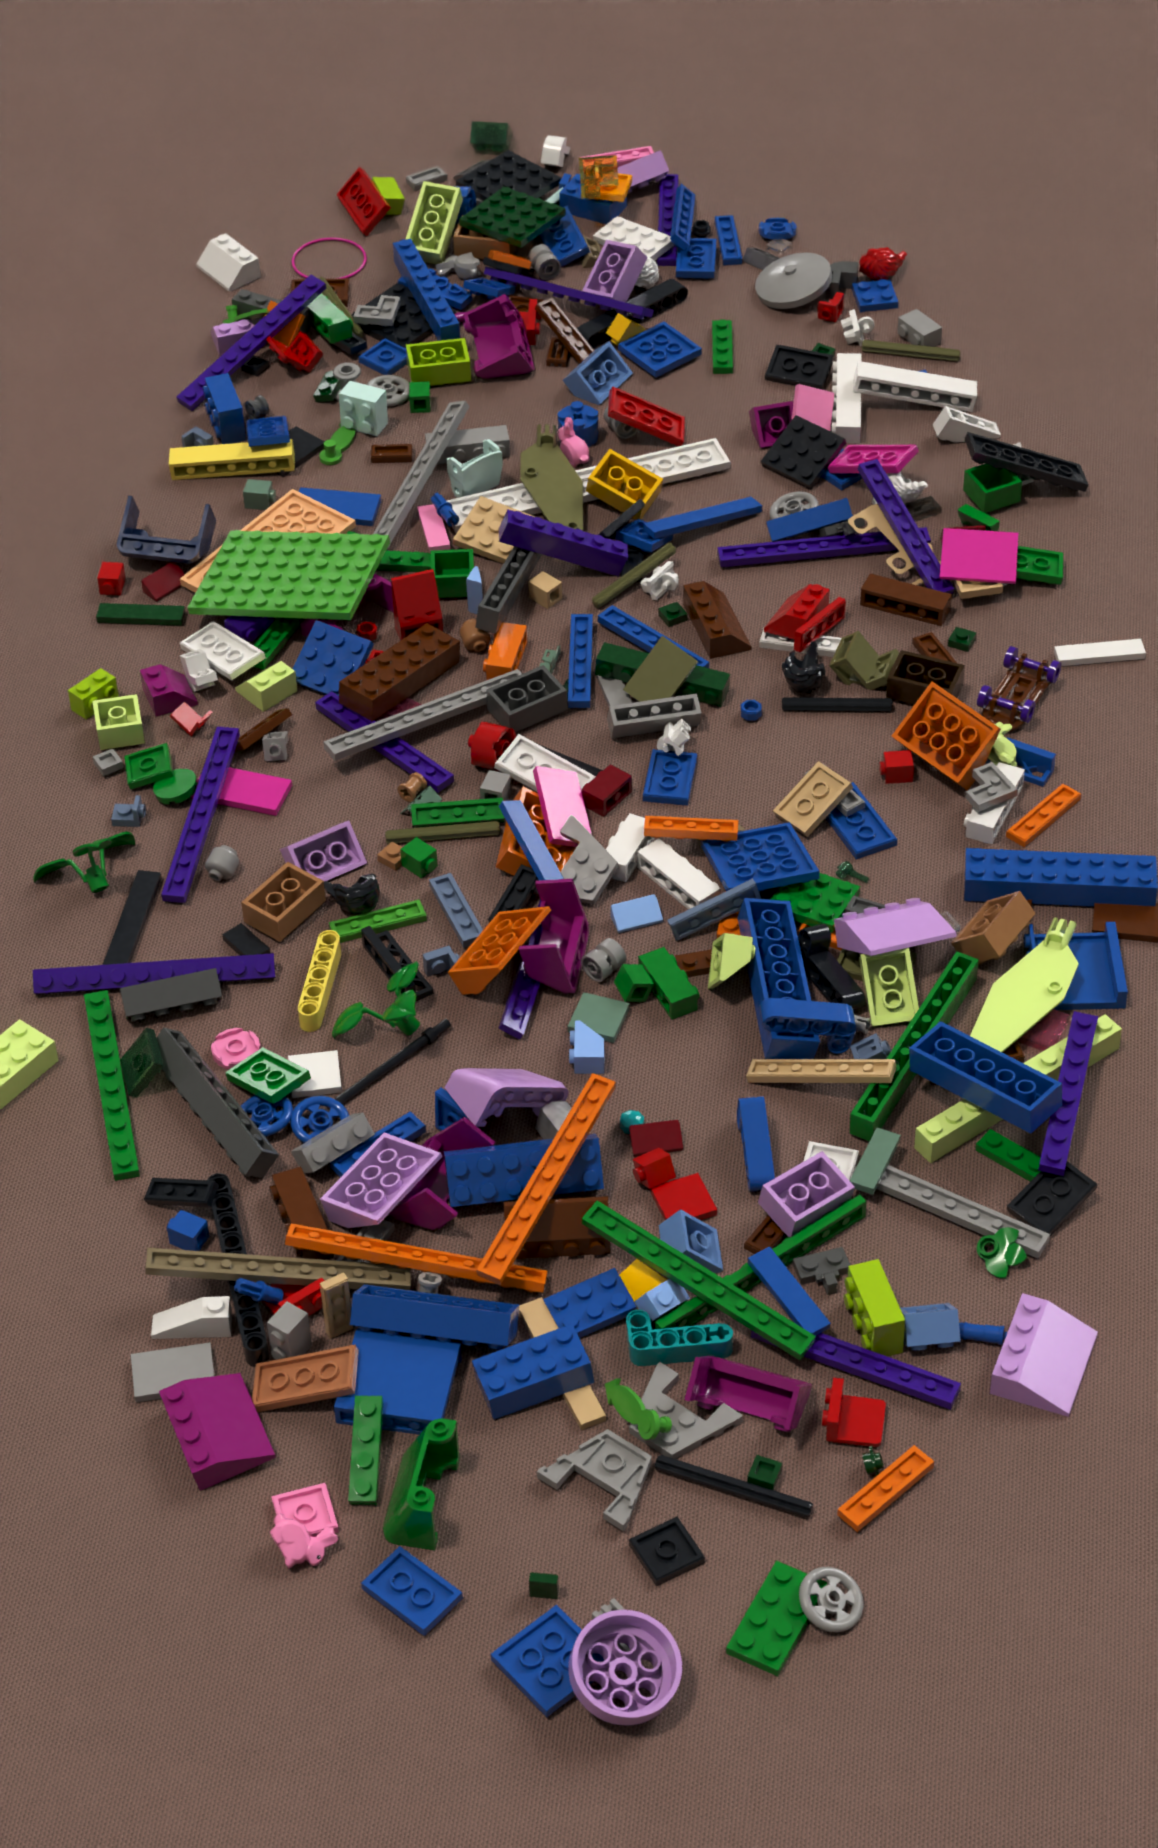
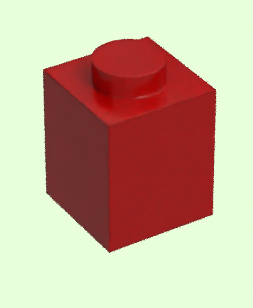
M102 562L97 577L100 595L121 596L126 580L123 563Z
M911 750L883 752V761L879 762L880 775H884L886 784L913 782L914 764Z
M661 1148L654 1149L633 1159L635 1167L633 1175L636 1181L649 1189L676 1178L671 1156Z

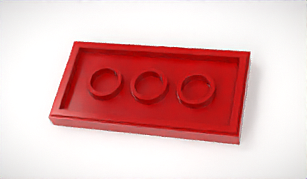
M361 167L355 171L337 193V197L360 231L366 236L370 234L391 208L369 175Z
M612 386L609 391L608 417L676 446L683 445L685 431L684 416Z

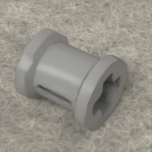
M432 1272L421 1273L418 1276L419 1292L438 1294V1286L442 1282L441 1276Z

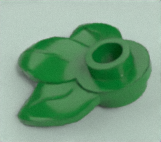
M1010 1227L1001 1228L994 1235L982 1237L977 1243L978 1255L985 1260L986 1269L995 1277L1006 1278L1009 1266L1020 1265L1027 1259L1024 1249L1015 1243L1019 1235L1017 1229ZM990 1245H993L994 1250L992 1252H987V1248Z

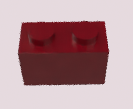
M611 764L607 766L592 781L583 786L581 792L585 808L605 817L632 793V775Z

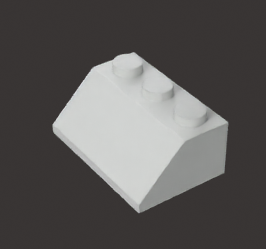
M226 233L210 240L196 263L197 268L229 292L261 278L259 258Z

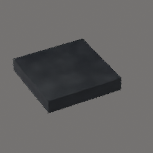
M484 257L483 264L517 275L533 276L534 269L532 268L527 269Z
M678 1516L629 1539L630 1548L655 1586H659L705 1563V1556Z

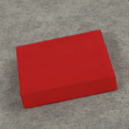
M698 1173L672 1180L650 1189L651 1195L664 1220H667L680 1209L699 1220L717 1215V1208Z

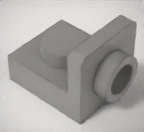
M288 731L268 732L264 735L262 742L265 761L287 759L286 744L289 740Z

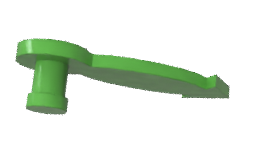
M237 305L226 306L228 319L223 320V323L228 324L240 320L258 319L267 315L269 310L267 308L252 310L237 316Z
M339 424L340 428L332 435L331 439L324 442L325 450L320 452V462L325 465L338 464L342 460L341 452L349 448L355 438V429L346 428L345 426L341 427V424Z
M621 1378L614 1379L605 1384L608 1405H613L627 1422L638 1424L639 1434L643 1439L652 1440L657 1437L659 1432H670L672 1428L671 1419L668 1416L659 1418L655 1410L646 1409L640 1397L632 1389L619 1385Z

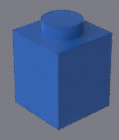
M180 1210L175 1218H171L167 1225L169 1243L183 1250L199 1251L210 1237L207 1220Z

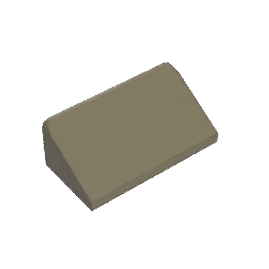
M583 236L590 252L579 257L583 268L594 267L601 252L598 241Z

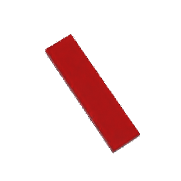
M838 597L795 631L794 650L802 652L811 645L812 641L815 642L844 619L846 599Z

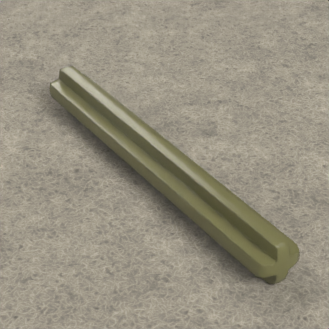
M324 277L318 278L326 283V289L322 294L327 296L348 318H351L353 322L352 333L362 338L363 330L358 323H354L353 316Z
M863 340L862 351L948 361H959L960 350L874 340Z
M667 543L595 595L592 598L593 605L596 608H601L676 553L675 546Z
M494 821L387 830L385 837L386 843L390 844L391 842L407 843L416 837L422 841L492 836L499 835L500 827L499 822Z

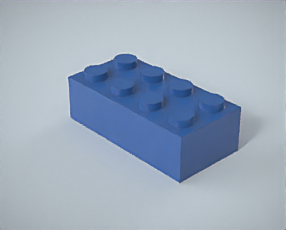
M573 1323L472 1360L477 1383L493 1420L595 1382L591 1362Z

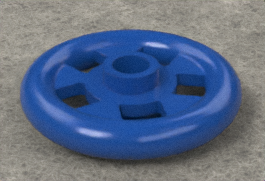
M255 1095L241 1105L246 1114L252 1113V1118L250 1119L254 1124L259 1125L258 1129L265 1137L276 1134L285 1128L290 1122L293 1112V1105L287 1097H283L282 1100L272 1104ZM276 1107H283V1110L276 1112Z
M313 1096L297 1104L292 1112L290 1124L294 1135L301 1142L305 1143L333 1126V1118H340L341 1121L348 1117L349 1113L343 1104L331 1097ZM320 1106L329 1107V1108H330V1111L328 1112V1111H326V1110L319 1109V1107H320ZM306 1110L312 1112L308 1119L302 1116ZM309 1126L313 1133L309 1135L303 1128Z

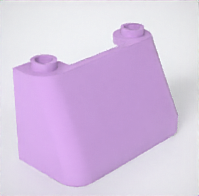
M457 1069L451 1074L445 1086L450 1096L477 1127H485L487 1123L485 1119L493 1114L496 1117H500L505 1107H532L533 1112L538 1117L543 1106L554 1101H566L569 1094L562 1082L523 1069Z

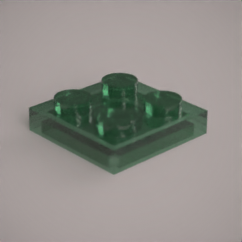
M145 1028L120 1059L129 1096L137 1098L164 1066L153 1029Z

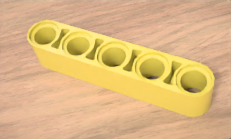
M333 930L323 931L318 936L298 1004L300 1027L307 1032L318 1030L322 1024L341 958L340 936Z

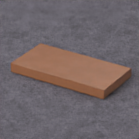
M350 1345L257 1363L252 1402L256 1411L262 1412L355 1394L359 1349L356 1345Z

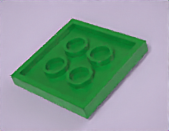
M819 873V879L811 880L807 883L801 882L779 887L770 900L790 901L794 921L809 926L824 923L832 933L835 930L834 919L843 917L842 914L845 913V908L853 895L858 897L860 894V886Z

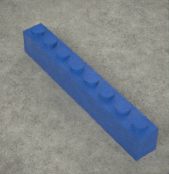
M403 239L394 242V263L437 340L460 339L459 322L411 239Z

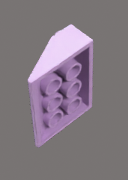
M920 898L907 899L906 903L901 905L899 903H888L882 909H878V907L865 908L864 913L859 914L857 912H847L842 914L843 917L834 919L837 947L870 956L957 937L956 931L930 903L920 901Z
M383 1133L321 1197L320 1200L328 1220L346 1228L379 1225L442 1158V1154Z
M1022 1293L992 1373L990 1394L1069 1417L1098 1332L1050 1301Z

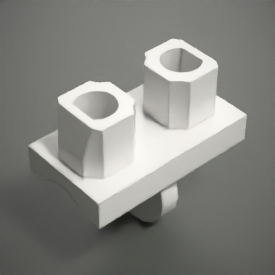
M854 309L849 311V318L841 320L847 344L850 345L858 342L861 347L863 340H865L863 333H869L874 329L875 325L874 320L870 317H862L858 321Z
M672 561L666 562L662 567L657 566L650 578H644L641 581L643 592L650 593L652 600H658L667 590L672 591L678 587L679 578L674 572V563Z
M683 719L679 720L675 725L668 722L665 725L664 735L658 739L657 749L664 752L675 751L679 756L683 753L684 743L690 739L688 733L691 731V727Z

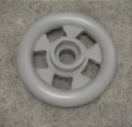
M382 375L373 378L366 384L386 390L387 407L400 405L409 399V382L400 376Z
M802 491L791 492L781 496L772 504L769 512L770 518L773 520L819 506L816 497L810 493ZM804 501L809 502V503L806 504V505H803V504H802V502H804ZM784 510V513L778 514V511Z
M820 1567L809 1572L802 1580L799 1589V1602L804 1614L815 1626L828 1632H843L851 1629L858 1623L863 1613L864 1601L858 1584L850 1575L838 1568ZM825 1578L828 1585L821 1589L817 1581ZM839 1582L847 1588L848 1592L846 1594L836 1586ZM810 1595L818 1596L819 1606L812 1605ZM829 1595H831L832 1597H834V1599L836 1600V1602L832 1601V1600L830 1599ZM846 1602L852 1605L850 1614L842 1610ZM825 1612L835 1613L836 1621L826 1619Z

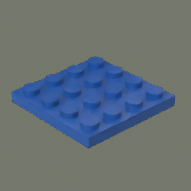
M790 822L738 832L737 841L701 840V847L726 891L751 879L755 881L758 891L774 887H785L801 882L807 883L811 880L819 879L817 866Z

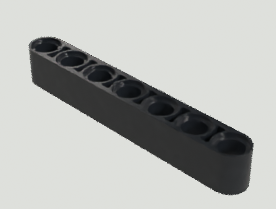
M668 279L626 301V303L653 309L652 317L644 316V319L632 317L633 313L631 312L623 316L640 325L683 302L688 295V289L676 280ZM616 308L599 315L577 328L593 349L612 339L606 332L618 314L616 313Z

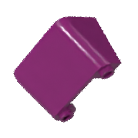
M506 294L464 313L465 322L463 326L468 334L471 333L474 337L479 358L474 362L475 366H473L477 377L489 379L528 374L535 370L523 318Z

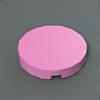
M243 1028L227 1029L219 1033L211 1045L213 1060L225 1069H231L260 1049L259 1038L252 1031H243Z

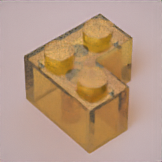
M617 155L579 158L581 199L599 198L600 186L611 187L618 185Z

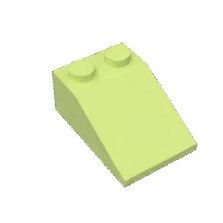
M909 947L873 956L861 954L859 962L872 1027L911 1021L917 1013L919 1006Z

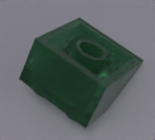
M472 121L470 144L472 147H475V150L484 151L486 148H493V151L502 152L504 149H509L513 131L508 123Z

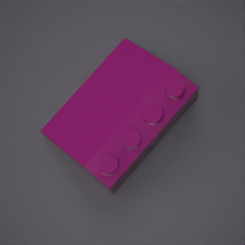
M240 1373L183 1380L159 1391L200 1491L276 1458Z

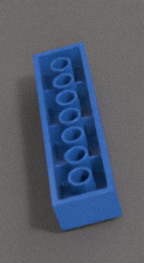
M966 848L964 901L986 902L987 900L1020 891L1026 900H1032V904L1094 906V903L1156 906L1158 889L1156 856Z
M744 898L737 919L740 934L753 937L752 945H755L754 958L746 965L765 1059H814L820 1043L819 1035L767 1031L762 1025L760 1003L768 998L811 1001L790 901Z

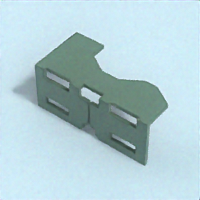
M561 645L557 647L556 651L546 649L542 658L545 662L540 663V666L544 665L551 674L561 653Z
M428 786L400 814L406 810H409L411 813L410 806L413 803L440 802L442 798L431 786Z

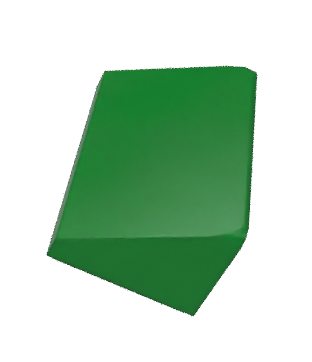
M968 504L958 508L957 512L961 523L967 526L985 525V531L999 530V520Z

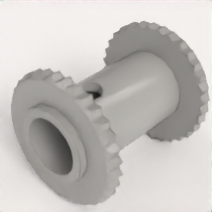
M342 363L333 370L334 377L340 380V390L335 397L338 401L340 391L349 381L356 382V378L361 374L360 367L354 363Z

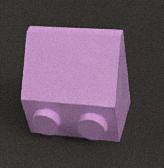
M252 319L228 324L223 323L212 327L211 336L220 357L254 327Z

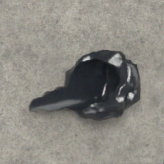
M814 641L810 643L811 647L803 661L795 657V650H793L786 657L785 662L782 663L781 668L785 679L796 692L809 693L812 690H816L817 687L821 686V681L825 676L824 664H818V645Z
M375 874L360 876L358 881L349 888L341 884H331L328 881H324V888L327 894L336 899V903L340 905V908L350 914L359 915L371 912L376 907L380 896L379 884Z

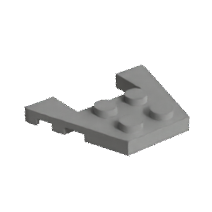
M570 815L560 833L563 837L577 843L578 846L561 870V874L564 879L573 878L581 902L595 904L618 869L619 864L573 815ZM537 888L534 890L533 893L538 894Z
M659 1362L641 1400L645 1408L655 1410L659 1418L668 1416L671 1419L672 1428L669 1433L659 1432L655 1439L645 1440L639 1434L638 1424L630 1423L629 1433L660 1454L677 1459L701 1446L702 1441L712 1436L716 1438L723 1434L726 1428L732 1425L736 1427L743 1422V1415L725 1403L705 1421L665 1395L679 1381V1374Z
M607 1429L579 1445V1449L568 1456L566 1454L556 1459V1463L547 1468L546 1466L541 1467L537 1471V1478L557 1490L576 1471L604 1488L617 1498L603 1512V1519L624 1532L651 1466L652 1456Z

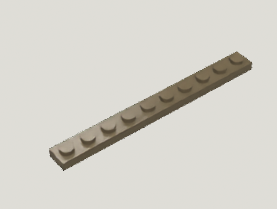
M147 1248L145 1275L231 1281L243 1278L253 1282L264 1281L265 1283L308 1286L321 1277L324 1280H328L344 1272L348 1278L349 1289H359L365 1284L410 1290L411 1268L402 1269L390 1264Z

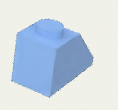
M668 1279L637 1299L635 1304L639 1310L646 1311L650 1316V1321L653 1322L689 1300L690 1297L682 1286Z

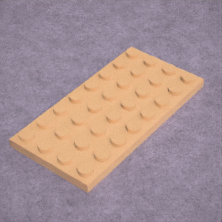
M292 489L240 531L347 534L348 531L356 527V521ZM222 545L181 577V586L196 593Z

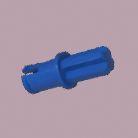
M434 493V496L431 497V502L436 507L437 514L444 518L448 526H452V524L455 526L459 522V517L453 511L451 503L446 502L439 493Z
M243 1278L236 1280L234 1290L251 1296L256 1302L265 1301L278 1305L283 1300V1290L268 1286L264 1281L253 1282Z

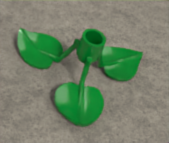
M122 832L109 838L99 839L76 847L72 851L75 857L88 853L92 867L86 869V875L72 859L65 860V858L40 866L35 871L33 881L35 883L42 876L71 865L81 876L83 882H88L92 893L103 891L109 888L106 879L104 850L120 845H135L134 835L131 832ZM97 850L100 851L101 869L99 865L95 864L92 852Z
M416 961L402 967L390 978L387 990L389 992L395 991L397 998L384 1011L383 1016L369 1008H363L361 1002L352 1004L337 1018L333 1027L332 1037L335 1039L337 1035L344 1034L354 1028L364 1013H368L390 1024L393 1028L397 1026L406 1036L413 1034L420 1026V1022L414 1017L416 1016V993L414 990H408L401 994V989L407 987L413 981L419 963Z

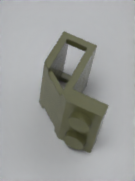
M857 631L841 638L829 666L845 685L855 683L864 685L866 689L873 690L880 686H887V677L899 652L897 649H894L879 656L862 634Z

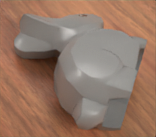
M472 252L460 256L452 255L446 261L436 264L440 277L446 276L450 272H456L457 276L463 280L475 279L481 276L479 268L476 267L480 262L477 258H474Z

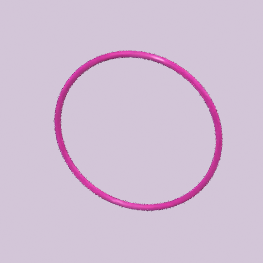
M321 238L310 241L302 245L300 248H298L296 252L293 254L292 266L293 269L300 276L304 278L309 277L302 274L296 268L294 260L300 250H302L310 244L321 241H343L355 245L362 251L364 255V261L360 268L357 269L355 272L341 278H350L358 272H360L366 264L367 256L364 249L360 245L351 240L343 238Z

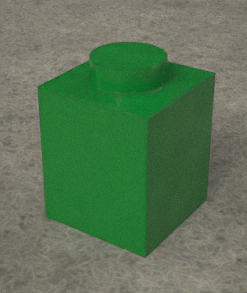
M430 382L409 383L410 413L431 412Z
M418 837L400 849L402 866L421 879L438 867L437 850Z
M622 964L614 980V984L625 1002H646L654 986V982L643 964Z

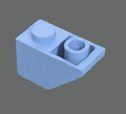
M575 1020V1030H570V1045H574V1049H569V1064H574V1074H604V1038L580 1020Z

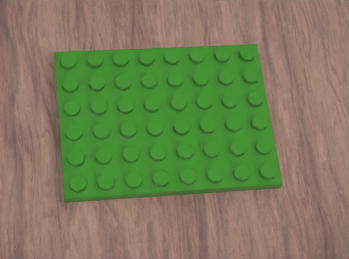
M230 531L187 607L189 614L351 620L390 544L389 535Z

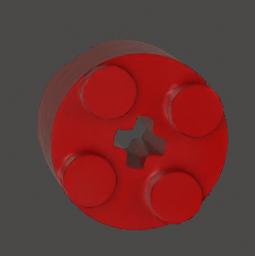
M482 721L475 734H471L468 739V747L471 748V764L499 771L494 768L495 763L516 738L515 731L506 726Z

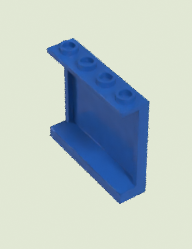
M1106 922L1104 932L1073 933L1068 946L1079 966L1064 1000L1053 1010L1125 1009L1128 990L1116 923ZM1032 924L1028 926V934L1023 936L1024 948H1028L1026 955L1038 946L1046 936V934H1034Z
M355 1331L352 1345H356L359 1349L355 1394L336 1398L334 1405L336 1423L353 1426L355 1396L383 1397L382 1430L420 1435L432 1420L444 1418L457 1363L462 1361L461 1343L413 1338L399 1334L389 1335L374 1331Z

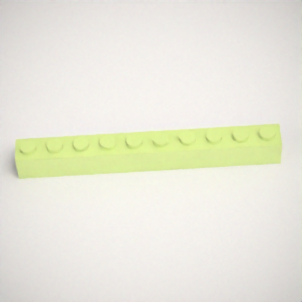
M1106 1014L1098 1018L1088 1067L1120 1047L1122 1028ZM1068 1037L1026 1061L1024 1064L1058 1081ZM963 1099L918 1126L915 1130L914 1148L926 1160L932 1163L1003 1119Z

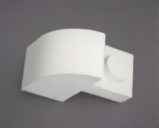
M548 135L543 145L541 163L547 166L563 168L564 155H569L570 147L566 145L567 138Z
M198 649L179 655L187 681L194 692L215 685L214 681L218 680L216 671L210 669L205 651Z

